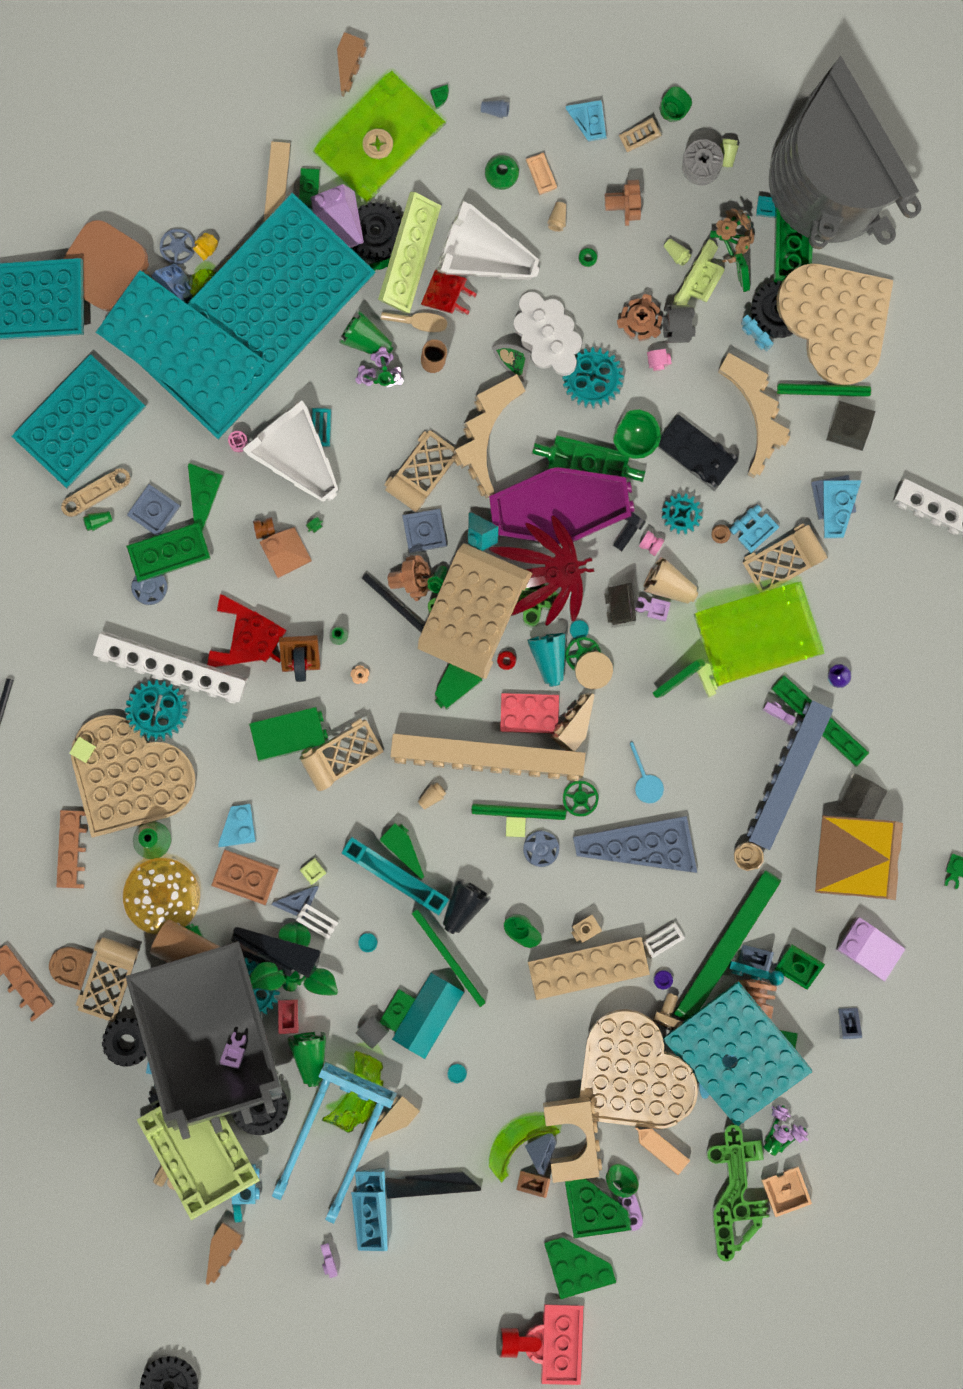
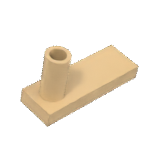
M671 993L667 994L661 1012H656L653 1021L656 1024L673 1030L683 1023L671 1018L679 998L678 996Z

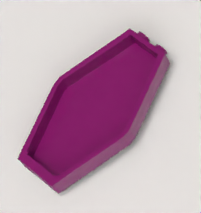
M559 467L546 470L489 496L492 522L498 526L499 536L537 541L525 526L527 522L543 530L559 545L561 544L555 535L551 515H554L563 524L572 541L576 542L631 517V512H635L634 502L629 499V493H632L631 481L627 482L626 477Z

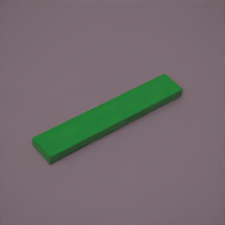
M784 675L771 690L804 719L805 714L802 712L806 703L810 704L812 700ZM830 717L822 737L857 767L869 752Z
M419 910L412 913L413 917L479 1007H482L486 1004L485 1000Z

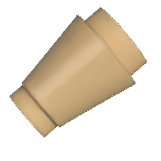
M555 203L547 222L550 230L561 232L566 227L567 205L565 203Z
M436 782L434 785H430L418 800V803L425 810L444 799L447 793Z

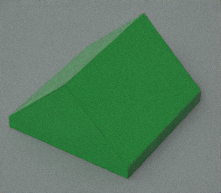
M789 944L775 971L782 972L786 978L808 990L825 964L793 944Z

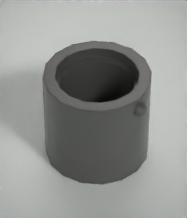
M372 1015L355 1034L373 1049L389 1031Z

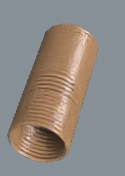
M438 339L429 340L422 348L421 365L429 373H437L445 365L447 348L442 341ZM430 351H436L442 355V359L432 362L425 357V354Z

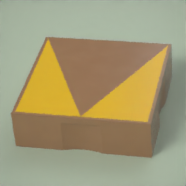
M822 816L815 892L828 895L896 900L898 857L901 851L903 823L888 820Z

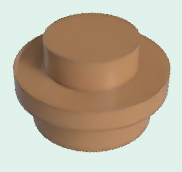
M720 524L713 528L711 536L716 543L723 544L730 539L731 532L727 526Z

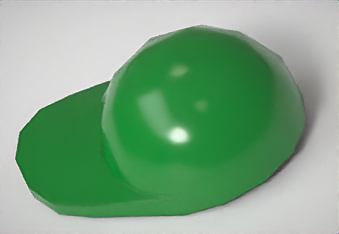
M672 87L660 102L659 110L661 116L669 122L680 121L691 109L692 99L682 88Z
M512 914L505 920L504 930L506 934L523 947L532 948L541 943V934L531 925L530 920L525 915Z

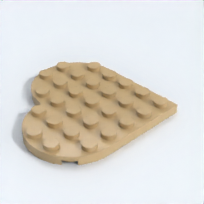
M822 264L803 265L793 270L784 278L777 294L779 316L790 332L807 340L808 360L821 378L836 385H851L866 379L875 370L881 356L893 280Z
M99 716L83 725L73 740L71 749L79 737L96 746L87 763L71 755V760L91 837L95 838L148 822L165 819L184 809L193 796L196 782L194 768L188 757L181 750L163 742L147 743L145 736L140 738V731L134 733L135 726L129 727L130 721L120 716Z
M622 1009L609 1012L596 1021L587 1037L579 1098L589 1097L590 1103L594 1102L595 1114H592L593 1121L663 1129L677 1125L678 1122L691 1113L698 1095L696 1077L690 1066L683 1059L674 1054L664 1052L662 1034L652 1019L641 1012Z

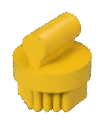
M203 233L195 241L192 249L204 261L215 252L218 241L212 234Z

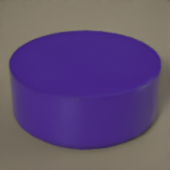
M662 970L655 974L653 981L658 989L666 990L673 984V977L668 971Z

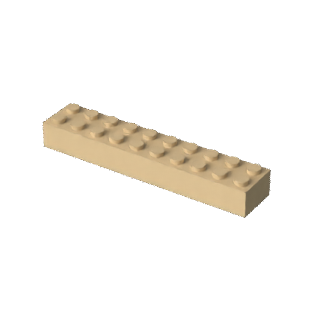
M393 734L390 757L397 764H406V761H413V764L417 766L433 763V767L444 768V765H452V769L457 770L471 767V771L483 772V769H490V773L502 774L503 770L510 771V775L521 776V772L529 773V777H540L543 774L548 775L549 779H559L560 776L567 777L568 781H578L584 775L586 753Z

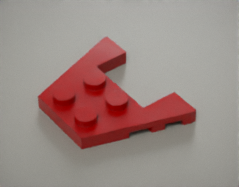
M220 594L217 612L236 615L229 654L210 651L207 665L221 667L262 661L234 644L254 611Z

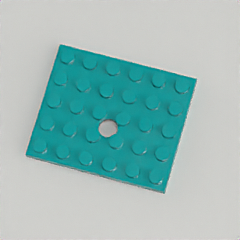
M739 981L663 1038L672 1051L690 1066L698 1082L737 1126L744 1123L813 1071ZM727 1054L734 1055L738 1061L737 1065L734 1067L725 1066L722 1060L723 1057Z

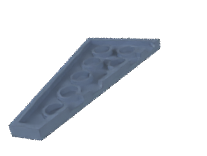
M687 816L573 837L577 857L697 873Z

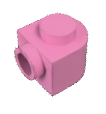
M666 349L647 352L649 368H653V371L665 370L664 367L672 364L670 353L666 354Z

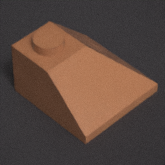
M295 527L260 541V545L277 578L312 562Z

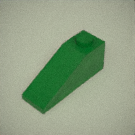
M394 823L381 837L380 841L420 879H423V871L411 839L407 834L409 830L401 823L399 825Z

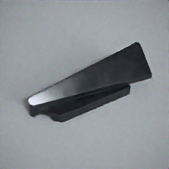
M240 927L233 929L231 937L232 942L239 941L244 957L260 964L264 962L274 963L278 971L282 970L283 974L291 976L297 971L309 978L318 967L320 950Z
M464 1172L405 1176V1179L386 1178L387 1199L481 1191V1187Z

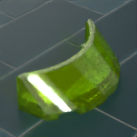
M355 1050L354 1074L383 1087L384 1081L381 1080L382 1062L368 1054ZM347 1092L338 1107L323 1117L322 1121L350 1133L354 1131V1127L358 1124H364L369 1119L377 1102L370 1099L366 1101L359 1098L357 1093Z
M543 1115L526 1116L511 1122L509 1126L498 1134L491 1147L489 1168L502 1183L509 1176L507 1173V1166L510 1163L509 1159L520 1145L533 1137H540L549 1133L555 1137L560 1133V1130L555 1125L546 1126Z

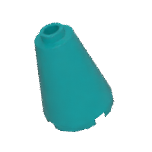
M565 633L546 634L543 637L536 636L528 639V646L545 684H549V687L558 686L564 680Z

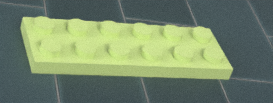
M410 192L378 298L379 301L404 313H410L441 209V205L416 192Z

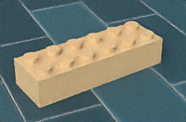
M642 937L527 962L536 1000L650 975Z

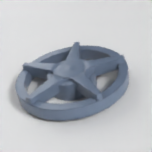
M173 229L165 233L160 241V252L163 258L169 263L176 265L188 262L193 257L195 251L187 249L184 242L189 237L192 247L195 245L191 234L182 229ZM179 232L185 234V236L181 239H175L172 233ZM170 235L172 240L170 245L163 247L164 240ZM171 250L174 254V260L169 259L163 251ZM183 252L190 253L184 260L177 261L178 255Z

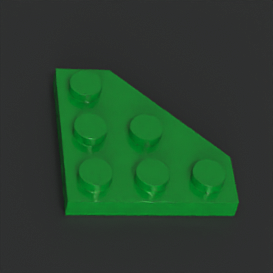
M588 1179L565 1181L574 1239L632 1230L629 1210Z
M564 1237L544 1242L560 1299L616 1283L611 1263Z

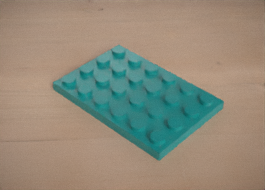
M83 259L0 263V340L84 335Z
M90 354L11 437L68 489L146 406Z

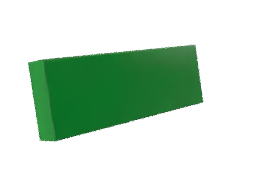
M703 659L695 660L652 692L655 698L665 696L703 668L706 663Z

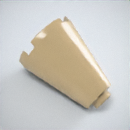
M660 557L655 562L658 566L654 569L651 568L643 585L645 587L643 591L687 604L694 602L698 596L697 587L670 562Z

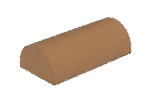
M168 919L157 934L150 954L170 963L220 946Z

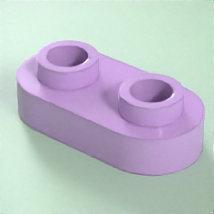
M635 1195L628 1197L631 1200V1204L626 1206L624 1205V1200L627 1198L618 1197L617 1202L629 1210L630 1219L632 1217L637 1219L636 1224H631V1231L638 1230L643 1224V1218Z

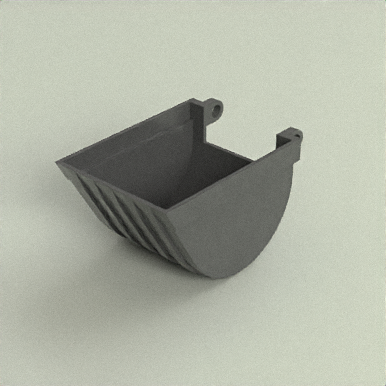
M840 55L800 107L775 149L769 169L770 194L781 217L798 233L808 237L809 244L818 250L823 249L828 243L849 241L865 233H868L869 236L874 234L879 243L888 245L895 239L896 232L887 216L882 219L880 218L879 213L883 208L896 202L901 213L907 218H915L921 211V203L916 196L919 192L916 184ZM907 204L914 205L915 212H910L907 209ZM882 231L889 232L890 239H885L882 236Z
M239 941L125 976L167 1128L172 1127L174 1131L179 1130L182 1139L185 1140L191 1138L188 1127L211 1120L215 1134L223 1132L219 1118L221 1116L241 1111L245 1124L253 1122L250 1107L264 1103L268 1114L275 1112L273 1100L282 1098L281 1093L283 1092ZM233 1032L237 1034L236 1041L242 1040L243 1035H246L247 1039L246 1043L241 1046V1048L245 1049V1054L239 1069L220 1063L226 1044L232 1045L231 1035Z

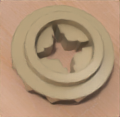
M373 129L365 135L363 149L371 158L380 160L387 157L392 151L393 140L385 130ZM376 137H378L380 143H383L379 151L376 149V146L372 145L376 143Z

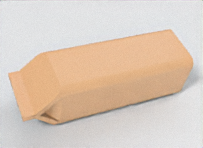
M635 1127L638 1131L639 1144L677 1175L690 1162L686 1156L652 1128L638 1129Z

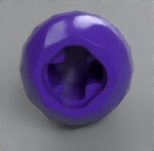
M836 664L828 671V681L833 687L844 688L851 681V671L845 665Z

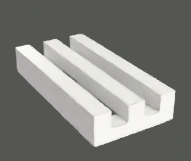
M306 903L295 919L327 939L330 938L331 933L335 930V926L338 925V922ZM308 909L313 913L317 914L318 916L329 921L330 923H332L331 926L329 927L328 925L305 912V910ZM305 916L328 930L327 933L302 920L301 917Z
M676 922L644 940L643 945L651 958H654L685 939ZM674 927V932L653 945H648L650 941ZM679 935V938L653 953L652 949L673 936Z

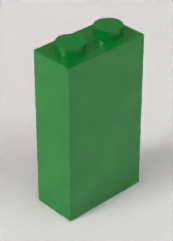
M317 707L249 723L258 761L262 762L302 752L307 748L314 749L324 744L329 739L326 729L322 730L321 722H324L322 711H318Z

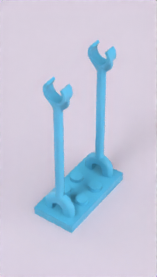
M326 1062L319 1074V1077L323 1079L272 1197L281 1200L289 1177L330 1083L340 1086V1089L350 1093L352 1091L357 1093L359 1098L366 1101L370 1099L377 1103L335 1201L332 1203L325 1219L334 1224L383 1107L391 1108L397 1093Z

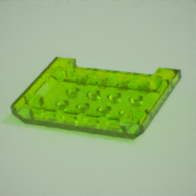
M390 71L327 133L314 148L313 153L368 204L392 176L431 137H434L446 125V122L393 71ZM373 129L385 130L393 140L392 151L387 157L380 160L371 158L363 149V139ZM376 137V143L372 145L376 146V149L379 151L383 143H380L378 137Z
M801 581L714 606L693 614L717 687L825 654Z

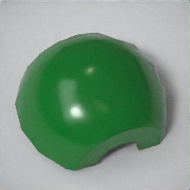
M640 409L626 412L613 434V442L618 451L624 456L633 459L645 458L652 454L659 446L661 439L660 427L656 418L649 412Z

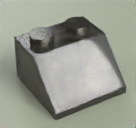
M838 401L826 440L863 451L876 411Z
M632 583L608 587L607 593H604L605 604H609V612H606L607 623H611V628L635 625L636 615Z
M854 773L836 809L854 818L874 819L887 790L873 781Z

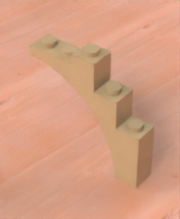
M728 353L718 373L730 380L738 388L752 411L757 439L754 460L747 475L755 478L756 474L760 476L765 468V465L762 464L765 458L770 459L775 449L771 447L774 446L780 449L781 445L786 446L790 439L788 435L790 430L770 419H775L780 409L777 408L778 401L760 392V390L764 392L769 383L766 380L768 374Z
M517 374L476 395L474 404L479 412L482 411L483 414L466 422L463 429L468 439L471 438L472 441L453 451L454 455L452 458L456 466L460 465L461 469L469 466L468 473L470 477L476 479L478 483L477 490L486 499L495 494L487 470L486 450L489 435L502 410L526 391Z

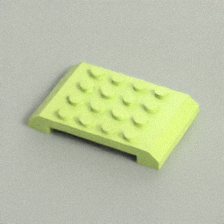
M159 1106L137 1119V1122L191 1220L260 1181L225 1116L219 1117L223 1132L215 1134L212 1122L208 1120L189 1126L191 1138L183 1140L179 1130L174 1131L172 1127L167 1128L161 1107Z

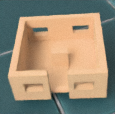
M798 1166L783 1171L784 1175L777 1177L774 1174L761 1179L774 1217L812 1204Z

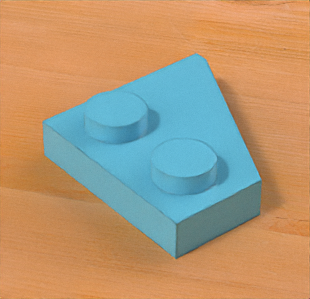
M601 100L566 106V110L588 142L607 139Z
M251 804L232 806L230 808L218 844L219 848L256 842Z

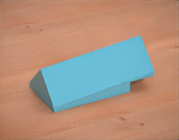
M385 1168L356 1171L357 1191L351 1192L358 1250L388 1251Z

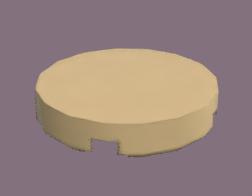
M589 651L581 655L574 668L578 682L589 689L604 687L611 680L613 674V666L610 659L598 651Z

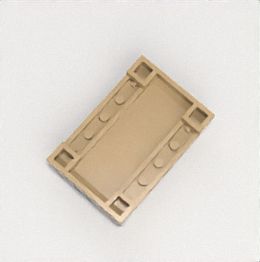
M463 543L454 557L420 635L418 649L486 679L492 667L493 661L491 660L518 598L522 590L525 591L532 573Z

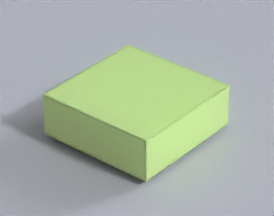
M79 737L69 754L87 763L96 746Z
M506 817V837H525L526 818Z
M315 858L300 869L311 885L327 874Z

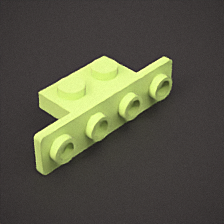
M709 239L703 246L701 254L694 262L690 274L685 278L680 292L676 294L673 305H687L691 296L707 303L725 271L722 266L711 262L718 249L713 240Z

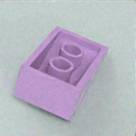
M342 184L311 197L313 213L350 248L364 243L355 191Z
M857 917L836 950L885 982L905 951V948L871 924Z

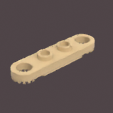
M115 469L108 475L103 476L66 498L61 505L62 512L68 517L79 515L128 486L131 480L130 474L125 469ZM117 474H125L126 480L124 483L116 482L115 477ZM69 502L76 504L74 512L66 510V505Z

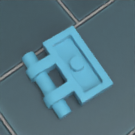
M746 315L742 319V330L748 336L751 335L755 339L754 343L759 349H764L767 352L774 343L769 339V335L757 326L758 323L755 319L752 320Z
M758 504L753 508H749L746 511L747 514L740 520L737 519L730 528V532L733 535L741 531L743 535L738 540L750 554L779 529V526L767 513L762 518L757 515L762 510ZM751 519L754 520L755 524L750 529H747L745 525Z

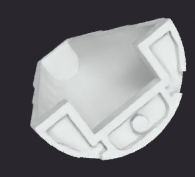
M463 201L455 214L457 218L451 223L438 262V265L441 266L438 267V272L447 275L498 277V279L531 280L533 277L536 278L540 269L537 266L539 259L515 238L512 239L497 224L491 222L474 206Z
M302 400L297 402L293 408H289L257 434L254 440L244 446L243 450L248 456L272 469L276 474L293 482L294 486L324 502L326 499L330 501L337 496L336 491L338 487L329 460L325 457L308 408Z

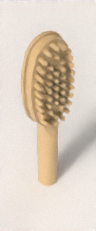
M381 313V320L412 324L414 328L426 332H442L447 328L446 319L437 314L416 313L413 316Z

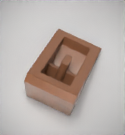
M520 1171L516 1190L546 1198L551 1179L550 1177H542L537 1174Z

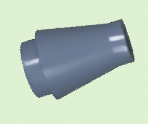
M505 100L482 101L481 113H487L503 119V117H508L509 102H505Z

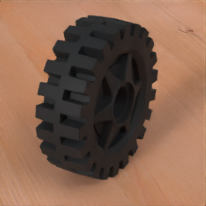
M369 202L367 205H361L358 213L364 243L354 246V251L369 260L385 259L387 256H391L401 224L399 214L385 203ZM377 227L381 231L379 234L373 235L370 233V230Z
M772 281L762 286L755 294L751 304L752 320L755 319L758 323L757 326L763 332H766L769 337L771 336L776 339L793 335L787 329L779 314L774 310V307L777 306V294L782 281H777L776 283Z
M282 1089V1098L273 1100L275 1112L268 1114L266 1108L262 1112H258L253 1106L250 1107L252 1123L245 1124L241 1111L231 1113L234 1122L243 1131L252 1135H266L274 1132L283 1124L288 1112V1100L284 1090Z
M172 1356L161 1357L148 1365L143 1372L140 1389H165L164 1383L166 1381L173 1382L174 1389H198V1378L193 1367L184 1359Z

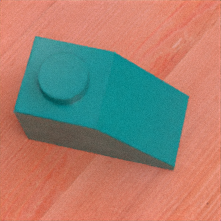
M472 512L468 513V544L480 551L497 544L498 526Z

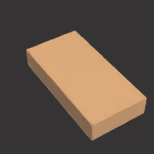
M544 153L527 158L526 163L539 195L557 189Z

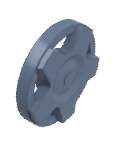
M163 575L139 583L135 576L131 589L137 601L144 605H155L164 599L168 586ZM164 584V591L162 593L160 587ZM135 590L140 591V597L137 596ZM150 597L156 599L155 601L147 602L150 599Z
M534 832L525 840L523 846L524 856L530 864L536 867L549 866L559 855V843L549 832ZM544 835H547L552 839L546 840ZM533 836H535L534 842H528ZM554 848H556L555 856L552 854ZM527 851L532 853L531 859L529 858ZM542 859L548 862L545 864H538Z

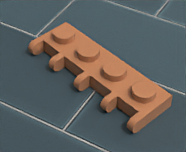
M60 810L57 888L84 889L83 884H77V871H85V867H78V852H86V848H79V833H87V829H80V815L86 816L85 811Z
M4 945L0 949V976L4 974L13 985L7 990L9 993L16 989L24 999V1002L19 1005L22 1009L28 1005L35 1015L30 1018V1021L33 1022L54 1005L11 949Z

